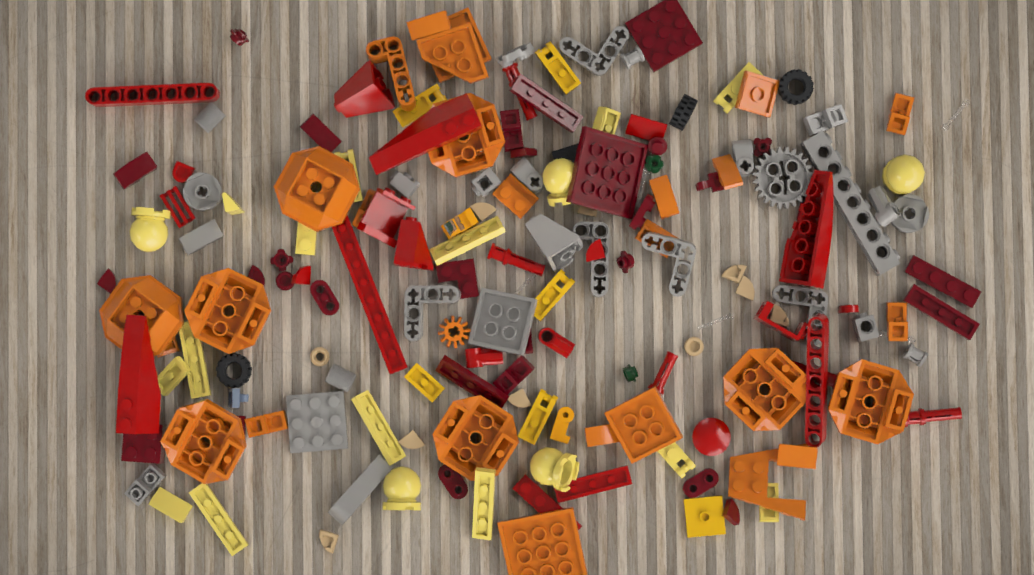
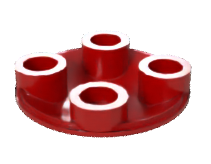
M706 418L702 419L695 426L692 440L695 448L700 453L707 456H716L728 448L731 434L728 426L720 419Z

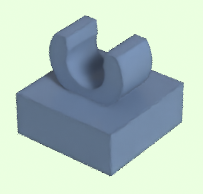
M228 388V408H240V402H248L249 394H240L239 388Z

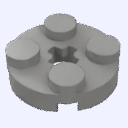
M529 42L527 45H521L508 51L504 56L500 55L496 59L498 64L505 68L512 65L517 58L521 61L530 57L533 54L532 50L534 48L531 42Z
M203 172L195 173L187 179L183 188V197L192 208L208 211L217 206L221 201L222 187L214 176ZM200 187L208 190L206 196L198 195Z
M912 194L904 195L893 202L900 210L901 216L891 222V224L901 232L913 233L926 225L929 219V209L923 202L924 200L919 196ZM908 208L914 213V217L912 216L909 219L904 215Z

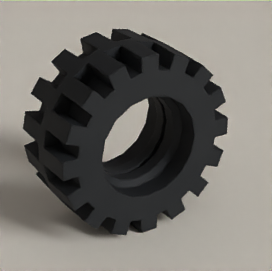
M794 69L785 73L780 79L778 87L782 100L793 105L802 104L807 101L814 89L811 76H808L807 72H803L800 69ZM791 80H799L803 83L804 90L801 94L794 95L789 92L788 84Z
M684 94L669 124L683 131L698 100Z
M227 354L217 363L216 375L219 381L227 387H241L249 381L252 375L250 361L241 354ZM232 362L238 363L242 368L241 375L236 379L230 378L226 373L227 366Z

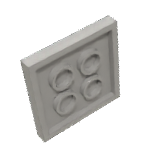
M481 288L468 344L524 356L538 300Z
M344 391L286 396L290 453L348 449Z

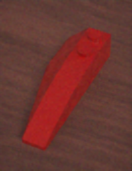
M467 93L431 108L368 158L375 174L379 175L482 129V125Z
M814 170L806 190L807 197L805 202L801 203L799 208L801 212L797 222L794 221L792 226L794 230L785 244L779 282L823 289L833 227V172Z
M126 315L119 373L116 433L159 434L161 390L154 362L155 358L151 346L147 316Z

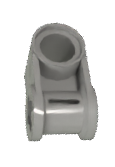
M752 140L732 141L734 162L740 176L747 177L754 169ZM743 163H745L746 166H749L747 171H744L743 168H740Z
M525 157L510 169L511 173L531 192L539 193L544 188L542 176ZM532 180H539V186L534 185L532 187Z

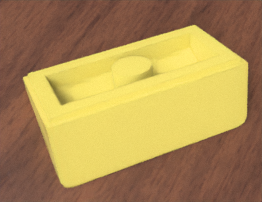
M598 107L592 128L615 135L621 113L607 107Z
M226 192L222 194L224 209L227 213L231 215L245 213Z
M162 487L158 488L149 502L150 506L179 523H184L193 505Z

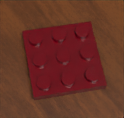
M663 0L625 23L627 30L636 45L641 49L653 73L703 44L678 0Z

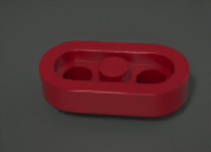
M646 195L629 225L630 228L636 230L638 227L641 229L646 220L643 217L646 211L651 212L656 203L653 201L654 197L652 195Z
M323 280L314 281L310 286V293L320 310L325 315H335L339 311L340 304L330 286ZM319 286L324 288L322 293L317 292ZM330 302L334 305L331 310L327 309V304Z
M445 464L442 465L438 471L439 479L453 498H464L468 493L466 482L458 472ZM445 470L451 471L450 477L444 475ZM456 486H460L462 488L461 493L455 492Z
M706 468L687 479L683 484L684 494L690 498L700 496L718 483V473L711 468ZM712 475V481L707 482L706 476ZM695 485L696 491L691 492L689 487Z

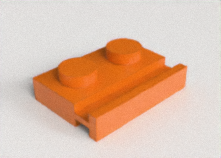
M511 173L492 193L519 219H522L539 200L534 193Z

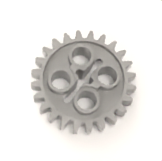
M777 147V152L770 149V155L763 153L764 160L757 159L760 166L754 165V168L758 171L757 173H752L753 176H756V180H753L752 183H757L758 185L754 188V191L760 190L757 197H765L763 203H767L770 200V207L777 203L778 209H781L782 204H784L785 209H788L789 203L795 207L796 200L802 203L801 196L807 197L805 191L811 180L809 176H812L814 172L808 171L812 165L805 164L808 158L801 159L802 152L795 155L796 149H792L789 152V147H785L782 152L781 147ZM780 161H782V163H783V164H782V171H781V166H780V164H779ZM789 162H793L795 164V169L793 172H789L787 170V164ZM771 164L776 167L774 175L768 172V167ZM782 174L787 176V179H784V181L779 180V176H782ZM793 180L798 185L795 191H792L789 187L790 182ZM774 183L779 186V191L776 194L771 192V185Z

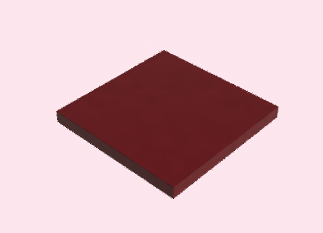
M582 126L566 202L626 219H633L648 145Z

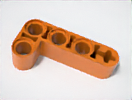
M392 36L368 43L366 53L369 60L374 64L389 62L399 105L403 111H412L416 107V98L400 39ZM391 46H398L396 50H390ZM374 50L380 51L377 55L371 54ZM400 62L403 64L399 68L394 67L396 63ZM401 80L407 81L405 85H398ZM406 93L409 98V102L407 103L405 102L404 94Z

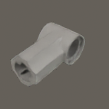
M882 186L872 188L867 196L876 210L875 217L882 226L886 227L901 216L900 210L891 202Z

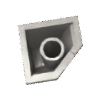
M542 214L530 218L525 223L528 232L554 273L570 265L575 259L573 255L576 250L580 251L584 246L578 234Z

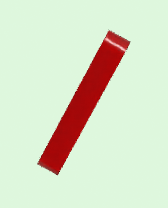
M212 83L93 87L85 93L86 101L95 107L210 103L217 101L220 97L219 89ZM209 88H213L215 91L214 95L206 97V91ZM195 89V95L192 98H188V90ZM154 90L157 91L156 98L149 99V93ZM176 90V96L169 99L168 92ZM137 91L138 97L135 100H130V94ZM114 92L119 93L116 101L111 100V95ZM99 93V95H100L99 100L96 101V102H93V101H92V96H93V94Z
M816 314L807 324L805 442L809 447L816 448L825 441L827 434L829 319L824 314ZM816 319L821 321L822 328L816 327L814 323ZM814 339H819L822 346L817 347L814 344ZM814 358L820 359L821 366H817L814 363ZM813 377H818L821 385L815 384ZM813 396L819 397L820 404L813 401ZM812 415H817L820 418V422H815ZM812 434H817L820 440L815 441L812 438Z

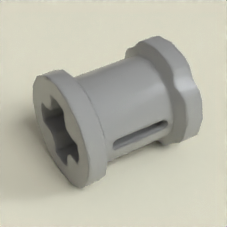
M638 46L626 54H620L627 69H630L632 65L640 61H645L644 55Z
M910 343L902 357L910 359L916 363V366L921 367L928 356V352H922L914 347L913 343Z

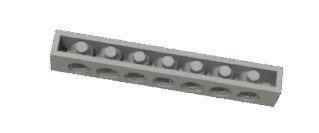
M821 131L800 145L815 170L828 171L829 165L836 167L837 172L833 174V201L876 275L879 276L899 265L900 256L895 249L892 250L888 235L885 232L882 233L879 227L881 224L871 214L870 204L861 197L860 187L851 180L852 174L850 170L841 163L842 157L838 150L834 151L831 146L832 140L830 136ZM819 148H823L827 151L826 158H822L819 156ZM839 181L845 182V191L839 190L837 186ZM850 197L856 201L854 208L847 204V200ZM858 214L865 216L866 221L864 224H860L857 221ZM869 230L875 233L873 241L867 238ZM878 247H882L885 250L884 257L877 255Z

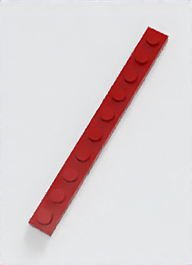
M347 214L343 223L332 227V230L391 375L408 368Z

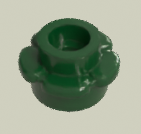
M656 154L648 156L645 160L646 170L652 173H658L664 166L661 157Z
M628 364L627 367L623 368L624 376L628 383L631 381L636 382L635 378L638 377V372L635 366L631 367Z

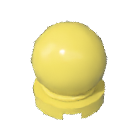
M900 155L890 160L884 167L882 172L883 184L894 194H908L920 187L924 180L925 171L922 163L914 156Z
M565 158L555 159L548 163L543 171V184L546 190L551 193L547 196L549 206L554 207L555 203L562 202V205L571 204L566 202L574 163L571 160Z
M132 207L131 215L137 219L132 223L129 232L131 241L139 250L154 252L166 243L168 227L164 221L165 219H170L171 211H154V208Z
M545 447L533 455L530 461V472L534 480L540 484L553 485L556 490L566 492L571 488L569 487L571 481L577 479L579 462L575 459L576 455L571 453L563 454L556 448Z
M404 466L391 470L385 476L383 483L384 494L388 499L387 502H382V510H421V502L415 500L421 491L419 476L412 469Z

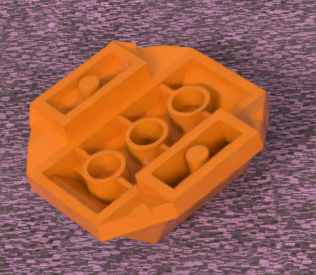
M467 93L481 122L482 129L469 134L466 140L457 139L428 152L432 165L455 178L493 167L505 144L495 105L472 93ZM451 99L434 103L431 108L436 107L442 103H445Z
M320 146L293 152L274 185L282 214L316 232L342 224L360 192L354 165ZM315 183L322 185V189L318 193L312 191V186Z
M230 268L201 276L184 310L193 336L227 354L254 346L272 311L264 285ZM228 306L234 308V314L230 317L225 314V309Z
M151 275L121 279L99 309L105 338L122 349L126 315H138L140 312H143L144 316H147L154 356L162 355L184 325L182 297Z
M779 348L748 349L723 376L724 405L752 431L781 430L806 403V374ZM762 384H766L769 388L766 395H762L759 392V387Z
M860 359L838 372L827 410L840 434L878 445L904 431L914 393L900 370ZM868 396L873 399V404L870 407L864 404V400Z
M482 395L453 401L433 432L438 460L470 481H475L476 467L496 469L495 476H498L519 443L513 415ZM472 433H480L482 439L479 443L471 441Z
M208 399L179 407L160 441L163 448H165L171 465L203 484L227 481L247 447L241 418ZM204 437L210 440V444L204 441Z

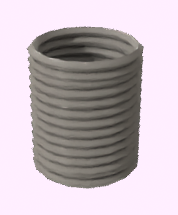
M210 102L194 120L209 133L226 115Z
M333 364L325 382L348 392L355 380L356 374Z

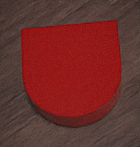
M176 161L172 171L173 178L179 183H186L187 179L193 175L195 168Z
M840 305L838 307V314L859 312V305Z

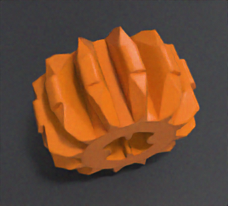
M451 316V323L445 318L444 322L447 326L439 325L440 328L445 329L438 332V335H445L440 341L444 342L448 339L447 347H450L452 341L454 342V348L458 347L457 341L462 346L465 345L462 338L469 340V336L464 335V332L469 333L471 330L463 329V327L467 326L468 322L466 321L460 325L462 317H459L457 322H455V316ZM458 327L459 335L451 337V333H449L450 328Z

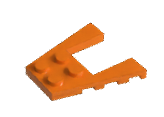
M805 443V444H799V445H797V446H807V447H808V445H807L806 443ZM778 448L730 457L729 497L750 504L753 503L762 506V508L771 509L805 521L806 500L767 498L769 461L777 462Z

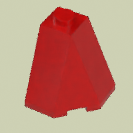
M370 60L334 93V107L337 112H341L346 118L395 108L391 90L387 89L382 73Z
M406 217V220L401 219L394 265L434 271V264L421 222H418L417 218Z

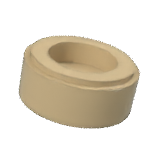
M691 337L686 340L684 349L688 355L698 356L702 353L704 344L701 339Z

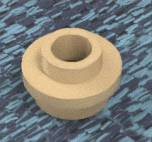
M322 347L315 348L310 354L311 362L316 366L326 365L330 358L329 352ZM322 353L324 356L321 361L317 359V354Z

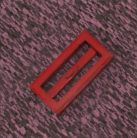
M177 186L159 195L166 208L171 211L170 214L179 228L196 219ZM174 192L177 194L178 198L180 199L181 203L183 204L184 208L189 214V219L186 218L185 214L183 213L182 209L180 208L179 204L174 198ZM169 196L184 222H180L166 197Z

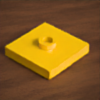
M722 495L683 499L687 538L726 534L725 519L722 516L724 510Z

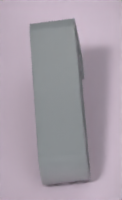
M578 222L574 225L572 232L576 233L578 226H584L587 232L584 236H579L580 239L591 240V244L601 239L602 246L605 248V258L591 261L590 291L593 296L600 298L608 291L609 227L603 222ZM602 226L606 231L605 235H596L595 228ZM598 264L603 265L605 268V272L602 275H598L594 271V267ZM594 277L598 279L605 277V281L601 280V287H604L601 294H597V290H594V287L598 285V280L594 281Z
M379 454L331 507L328 513L343 525L394 466H389L386 459Z

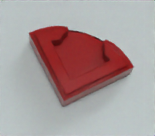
M601 239L594 241L589 246L586 253V262L605 258Z
M311 266L300 267L296 274L293 275L291 284L310 285Z

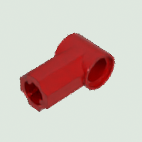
M543 328L538 332V340L541 344L546 345L566 359L576 345L551 328ZM544 331H549L552 335L551 340L548 342L542 340L541 335Z
M482 348L465 349L466 368L503 364V352Z

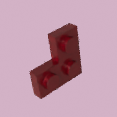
M474 258L436 265L438 283L458 281V288L461 291L460 299L479 297Z

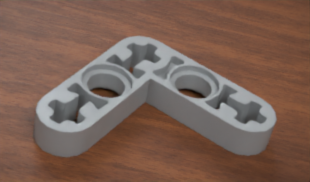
M623 26L616 27L598 54L570 37H565L560 41L559 50L563 55L594 75L602 76L608 71L627 42L629 32ZM621 31H623V36L625 38H620L617 43L620 45V47H618L615 43L610 42L611 39L613 41L616 40V32L620 33ZM568 42H571V47L575 50L576 46L579 47V49L576 51L575 57L572 56L574 51H572L571 49H568L567 51L564 50L563 43L567 44ZM607 46L615 48L613 56L605 54L604 50ZM580 52H587L589 59L582 62L579 60L578 55ZM602 55L606 60H610V62L605 61L603 64L604 70L600 69L598 72L596 71L595 64H600L603 58L599 56Z
M647 232L644 234L641 242L645 249L677 258L669 291L674 296H682L687 289L696 255V246L689 241L655 232ZM652 236L653 241L659 242V238L663 240L660 244L659 249L657 248L658 244L652 243V245L649 246L648 242L645 241V239H649V237ZM666 241H671L674 243V249L672 251H667L664 249V243ZM687 246L691 247L690 250L693 251V253H689L687 259L691 260V263L686 260H679L680 257L684 259L685 251H682V249H686ZM680 264H685L688 267L686 274L678 272L677 267ZM674 276L686 278V281L682 279L680 286L683 289H680L679 292H676L675 287H673L678 281V278H674Z
M786 285L776 286L772 290V297L776 302L808 306L806 323H808L815 312L824 315L827 313L828 296L822 290ZM781 288L784 293H790L789 289H792L791 301H788L789 296H783L782 299H779V295H776V292L780 291ZM797 291H802L805 294V299L802 302H798L795 299ZM808 292H812L810 296L813 297L818 296V293L821 294L820 296L824 298V301L817 304L816 300H810V303H807L809 299ZM821 321L820 323H815L816 326H821L822 328ZM816 339L814 342L815 345L821 343L819 339Z
M409 286L405 291L404 335L406 339L418 341L423 336L424 303H456L461 298V291L455 286ZM413 289H415V292L419 293V295L415 297V303L419 302V306L409 305V302L413 303V297L410 296V293L413 292ZM431 289H435L438 292L435 300H431L428 297V292ZM441 289H443V293H450L451 289H453L456 296L452 300L448 296H443V300H441ZM412 308H416L419 311L416 319H412L409 316V311ZM409 321H419V325L415 324L414 329L418 331L414 338L409 334V331L413 330V324H409Z

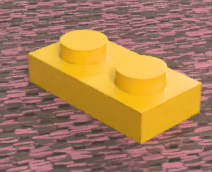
M418 363L404 376L432 403L445 389Z

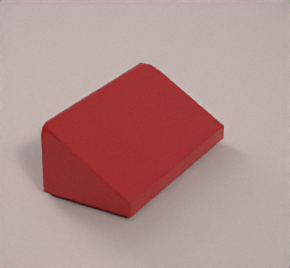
M631 114L625 134L648 141L653 137L664 138L667 124Z

